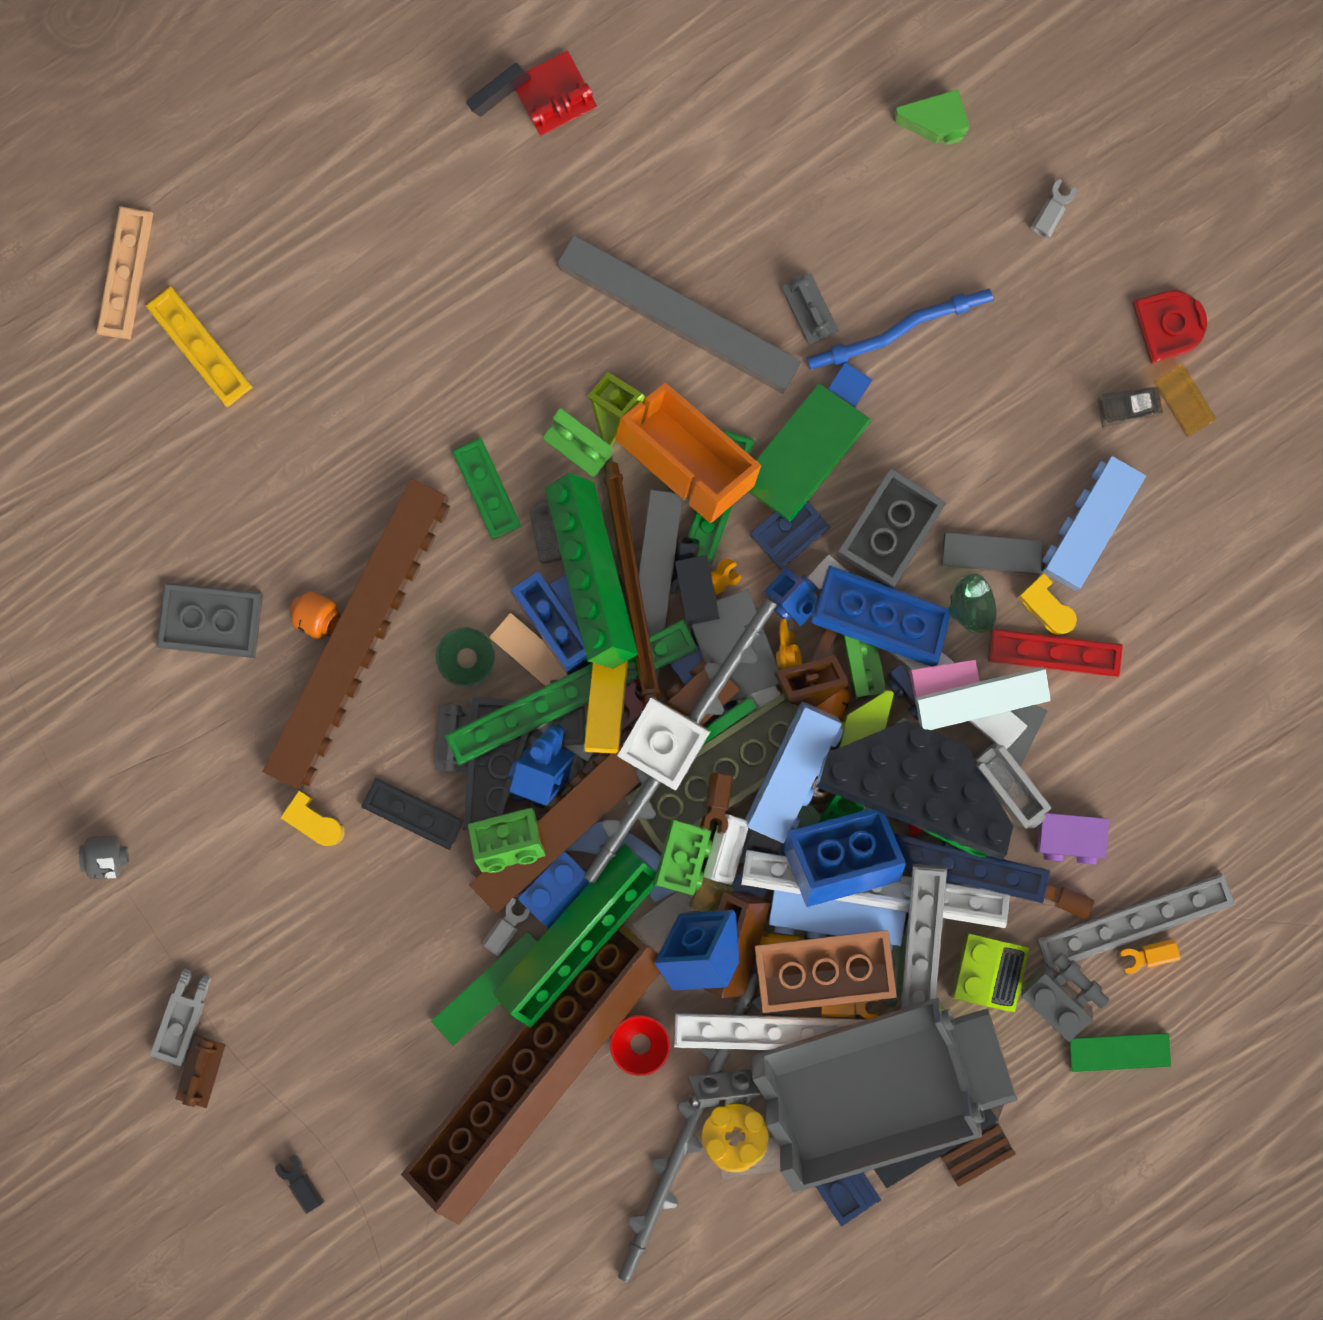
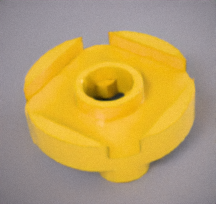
M728 1104L715 1108L711 1116L706 1120L702 1131V1142L706 1154L718 1168L728 1172H743L750 1169L751 1166L755 1165L765 1156L769 1144V1135L764 1119L759 1112L746 1105ZM733 1130H740V1135H745L744 1141H738L737 1146L730 1145L731 1140L726 1141L727 1134H731Z

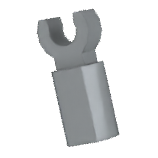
M1060 179L1051 188L1052 199H1046L1030 227L1033 232L1043 238L1049 239L1066 210L1063 205L1069 204L1077 192V189L1073 187L1069 195H1061L1058 191L1062 183Z
M515 898L506 905V916L498 918L481 943L497 956L501 955L518 931V928L515 927L517 923L526 920L531 913L527 908L522 915H515L512 911L513 905L517 902Z

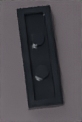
M375 778L361 808L448 850H451L464 823V820L378 778Z

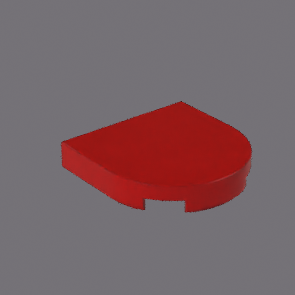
M1169 290L1133 301L1151 364L1187 354L1197 347L1203 339L1207 328V315L1202 304L1192 296L1179 290Z

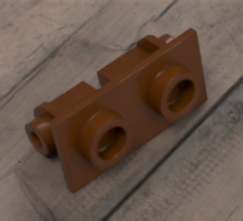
M194 1035L175 1097L176 1100H180L182 1104L190 1107H195V1105L203 1108L208 1107L226 1044Z

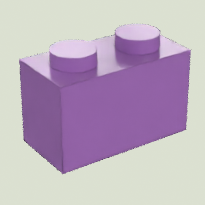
M1045 813L1046 819L1038 825L1036 852L1044 853V860L1064 861V855L1077 856V863L1097 864V858L1106 859L1109 819Z

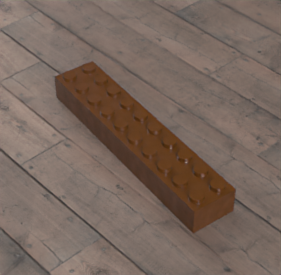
M623 923L531 1028L524 1023L518 1027L401 1173V1176L439 1215L458 1225L463 1221L661 973L654 964L659 953Z

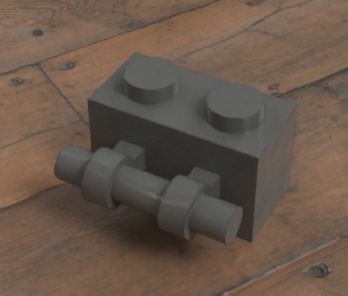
M1060 953L1052 961L1060 970L1056 973L1046 962L1043 963L1022 983L1021 996L1070 1042L1093 1021L1092 1007L1088 1002L1093 1001L1101 1009L1108 1003L1109 998L1101 991L1102 987L1095 980L1091 982L1080 971L1081 967L1074 960L1069 961ZM1071 980L1081 991L1077 993L1066 982Z

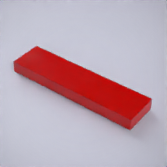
M992 629L988 662L1119 677L1123 644Z

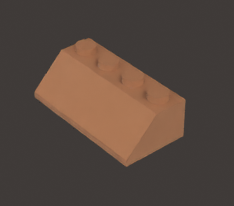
M888 930L755 946L763 1013L897 998Z

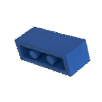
M539 571L511 589L516 602L567 675L592 663L587 661L580 630Z

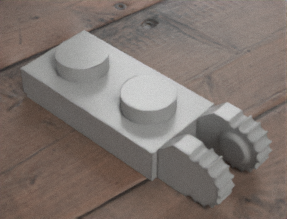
M186 968L182 971L175 992L171 993L150 1053L152 1057L178 1066H183L205 1005L203 1001L211 983V977L204 975L198 983L195 998L192 999L184 996L192 978V970Z

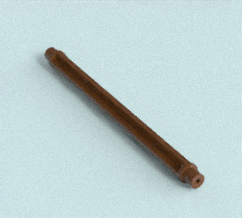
M610 462L604 465V483L607 487L630 625L638 652L636 661L642 689L641 698L644 699L646 707L651 697L660 701L661 691L658 689L622 484L623 475L620 474L618 463Z

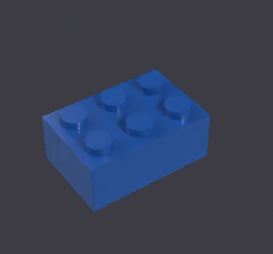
M873 809L788 831L784 846L785 855L806 907L900 882L906 864L886 815Z

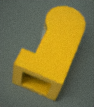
M1044 573L1017 599L1050 633L1058 636L1064 635L1075 627L1077 621L1076 614L1069 606L1061 605L1047 590L1053 582Z
M298 791L281 816V819L323 846L338 844L344 837L343 824L338 819L325 817L311 808L309 805L314 798L304 791Z

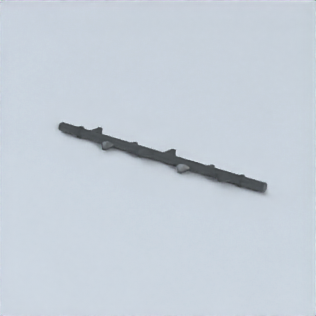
M765 598L750 623L744 626L746 629L723 664L707 663L704 668L711 682L689 716H686L687 718L700 724L705 714L721 715L724 708L717 696L740 662L756 663L758 660L751 644L757 636L761 635L759 632L777 606L775 602ZM637 769L636 773L642 788L621 820L605 819L602 823L609 838L604 845L600 846V852L584 875L592 883L597 881L610 859L616 856V850L637 818L653 819L656 815L649 800L661 782L640 769Z
M751 972L745 995L739 996L738 1000L734 1001L735 1007L731 1015H745L747 1010L750 1011L749 1005L759 984L757 974ZM702 1048V1052L710 1061L706 1074L721 1072L730 1049ZM689 1100L681 1101L677 1106L686 1120L670 1157L654 1159L652 1163L661 1178L645 1214L630 1216L628 1219V1223L636 1235L633 1242L629 1244V1252L618 1275V1278L623 1281H631L640 1257L646 1251L645 1246L662 1209L676 1208L678 1201L670 1192V1188L685 1153L701 1152L703 1146L694 1135V1132L705 1107L702 1109H697L695 1106L691 1107Z

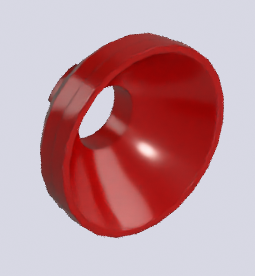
M645 1015L628 1017L617 1026L612 1034L610 1041L611 1055L616 1065L628 1074L635 1076L653 1074L665 1064L669 1057L670 1038L668 1032L658 1020ZM643 1034L649 1038L651 1046L646 1053L638 1054L632 1050L630 1042L635 1035Z

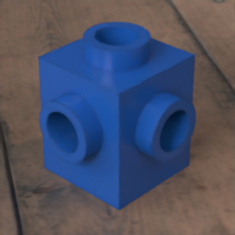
M787 567L764 590L770 599L777 604L774 609L776 614L782 619L785 618L786 622L791 618L800 626L814 613L818 596L815 594L818 587L805 575L800 578Z

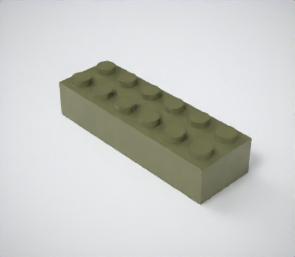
M784 693L703 745L677 790L670 788L662 782L649 800L656 813L653 819L638 818L660 853L663 850L670 820L700 827L701 819L708 811L705 805L710 774L720 773L733 777L728 808L761 787L799 707L789 703ZM642 786L624 797L629 806Z

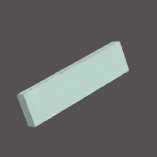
M1038 667L915 697L920 726L923 729L933 730L1050 701L1046 669Z

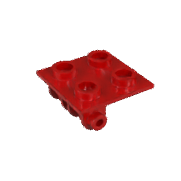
M568 50L528 70L527 72L531 78L516 89L540 137L597 108L592 97V91L589 85L584 82Z

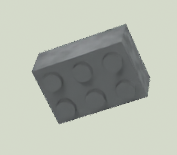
M890 468L836 556L879 583L894 588L945 507L946 502Z

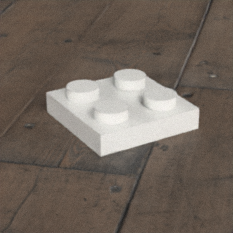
M651 697L617 756L670 788L677 790L711 731Z

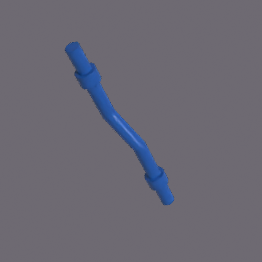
M988 288L966 296L964 293L952 296L950 301L914 311L881 335L845 346L843 343L831 346L829 351L807 357L810 370L831 363L839 365L849 362L848 358L886 347L920 323L952 313L959 315L969 312L971 307L993 301L992 292Z

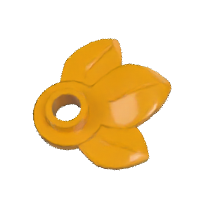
M784 618L779 624L780 651L776 652V662L779 670L803 664L800 650L794 644L795 633L788 630L787 622Z

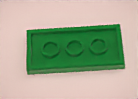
M819 383L756 460L761 464V468L754 487L748 493L788 522H791L871 423L870 418Z

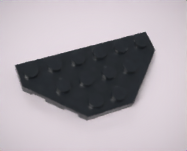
M905 720L833 750L824 757L816 783L817 788L999 860H1002L1007 855L1013 824L987 779L976 767L978 763L966 744L929 729H923V727Z

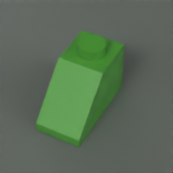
M959 90L897 107L893 116L895 123L935 144L943 141L945 145L957 143L964 139L963 135L967 134L970 127Z

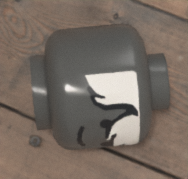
M114 835L89 837L85 845H81L79 848L81 872H86L90 879L119 877L122 872V866L129 865L128 847L121 846V841Z

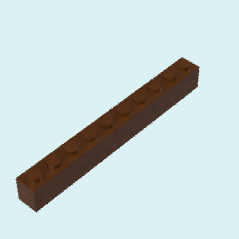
M412 478L410 479L262 772L298 790H302L304 785L309 787L318 771V769L314 768L319 756L325 757L333 741L329 736L334 726L337 728L341 726L347 714V710L343 708L348 698L354 699L361 687L362 681L358 678L363 668L369 669L377 654L373 649L379 638L384 640L392 624L388 619L393 609L398 611L404 602L406 593L403 592L407 581L413 582L420 570L421 564L417 561L422 551L428 552L436 537L432 532L437 522H444L450 510V505L447 504L449 499L445 494Z
M712 658L708 663L718 662L714 658ZM704 659L689 671L693 676L684 685L678 681L664 694L668 698L664 702L665 705L682 715L689 716L711 682L704 668L707 664ZM731 676L717 696L722 706L740 690V686ZM705 714L699 725L704 724L713 714ZM631 726L621 734L619 752L633 729ZM600 753L592 761L595 767L586 775L583 771H580L567 784L571 789L562 797L557 793L547 806H543L547 811L540 818H536L540 842L545 850V856L538 858L531 864L523 865L517 863L506 866L505 869L496 873L481 872L477 866L471 872L474 878L469 886L497 914L640 782L636 773L637 767L618 757L619 753Z

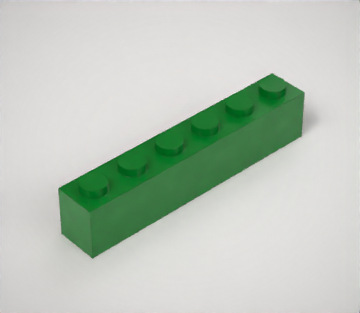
M568 472L545 487L547 500L587 661L614 669L638 655L595 484L590 480Z
M623 844L616 852V856L610 859L595 883L590 882L493 992L494 996L510 1015L531 1028L656 886L653 885L656 871L644 858L626 844Z

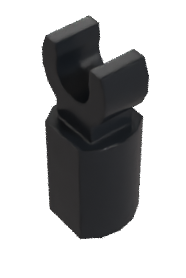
M688 537L678 538L675 561L698 557L699 540ZM674 563V572L677 574L676 565ZM678 575L674 576L671 583L672 594L677 592V586L679 585Z
M293 1154L289 1157L294 1164L293 1171H286L281 1163L275 1169L279 1177L289 1181V1189L305 1214H307L325 1201L308 1174L304 1175L302 1173L300 1158Z

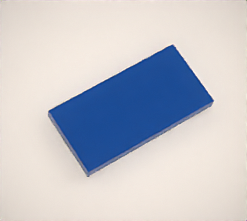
M829 565L824 576L811 623L933 667L939 663L952 610Z

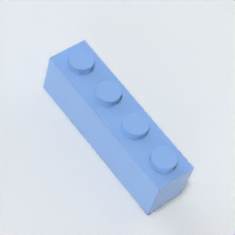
M1113 456L1106 463L1103 461L1099 462L1091 475L1095 482L1090 491L1085 488L1083 489L1075 503V506L1079 508L1073 519L1067 517L1058 532L1063 537L1057 547L1051 544L1042 559V562L1046 564L1042 572L1074 591L1081 589L1146 478V475Z
M801 701L745 818L748 828L781 843L785 842L788 831L797 829L800 821L797 815L802 805L806 807L813 796L814 788H811L816 776H819L823 759L831 746L836 747L842 736L843 729L840 728L841 722L838 717Z
M773 890L768 924L775 926L774 932L794 935V930L798 929L808 931L807 937L814 939L826 938L827 934L843 936L888 930L892 951L893 945L901 946L906 912L838 900L806 907L801 894Z

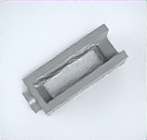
M993 743L975 758L978 763L976 767L985 776L999 802L1017 826L1025 829L1028 827L1034 828L1046 819L1045 813L1051 809V806L1004 745Z

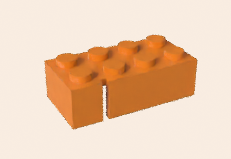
M666 382L647 396L644 404L640 402L620 419L615 440L683 500L689 497V505L709 523H712L755 485L761 464Z

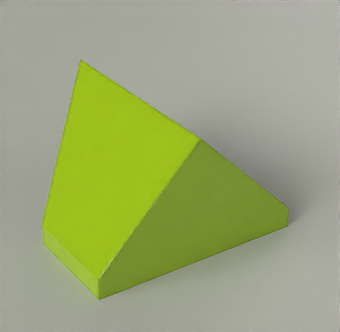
M609 372L604 375L587 395L592 403L601 439L612 446L616 441L615 438L621 417L640 402L644 404L646 398L643 393Z

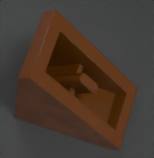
M836 655L775 672V676L787 701L797 706L803 701L816 707L845 688L849 683Z

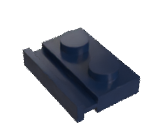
M807 501L791 522H788L774 512L750 533V536L781 570L829 530L830 526L823 520L810 502Z
M900 664L887 674L890 678L887 685L898 698L905 697L911 705L907 709L908 712L919 724L910 675Z
M864 1172L815 1186L841 1227L874 1204L882 1201Z

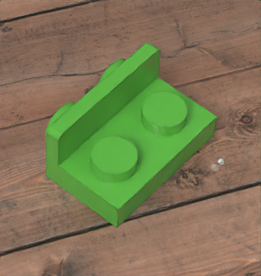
M560 408L553 417L554 424L543 437L544 441L591 477H595L614 453L613 447Z
M842 634L854 699L886 692L878 647Z
M532 808L468 824L474 861L481 872L496 873L505 869L506 866L517 863L523 865L531 864L538 858L545 856V850L540 842L535 812Z
M670 820L653 885L694 896L695 890H699L703 882L704 872L701 871L703 860L711 852V831H703L699 827Z

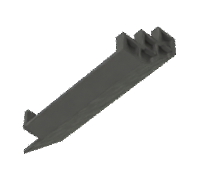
M939 998L752 1055L753 1081L766 1100L767 1127L780 1146V1172L794 1193L982 1137L981 1122L985 1121L983 1111L1017 1101L989 1008L954 1018L950 1009H944Z

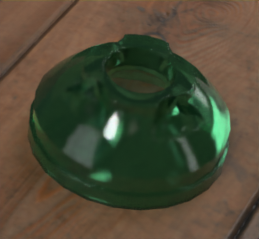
M971 574L961 578L950 596L949 610L952 618L956 619L962 627L971 633L989 632L994 627L996 621V603L989 584L979 574Z
M462 627L450 631L441 639L437 647L436 664L438 670L448 682L456 686L472 687L482 683L489 677L495 666L496 654L492 642L483 632L474 628ZM464 649H471L477 655V661L471 668H463L458 663V655Z

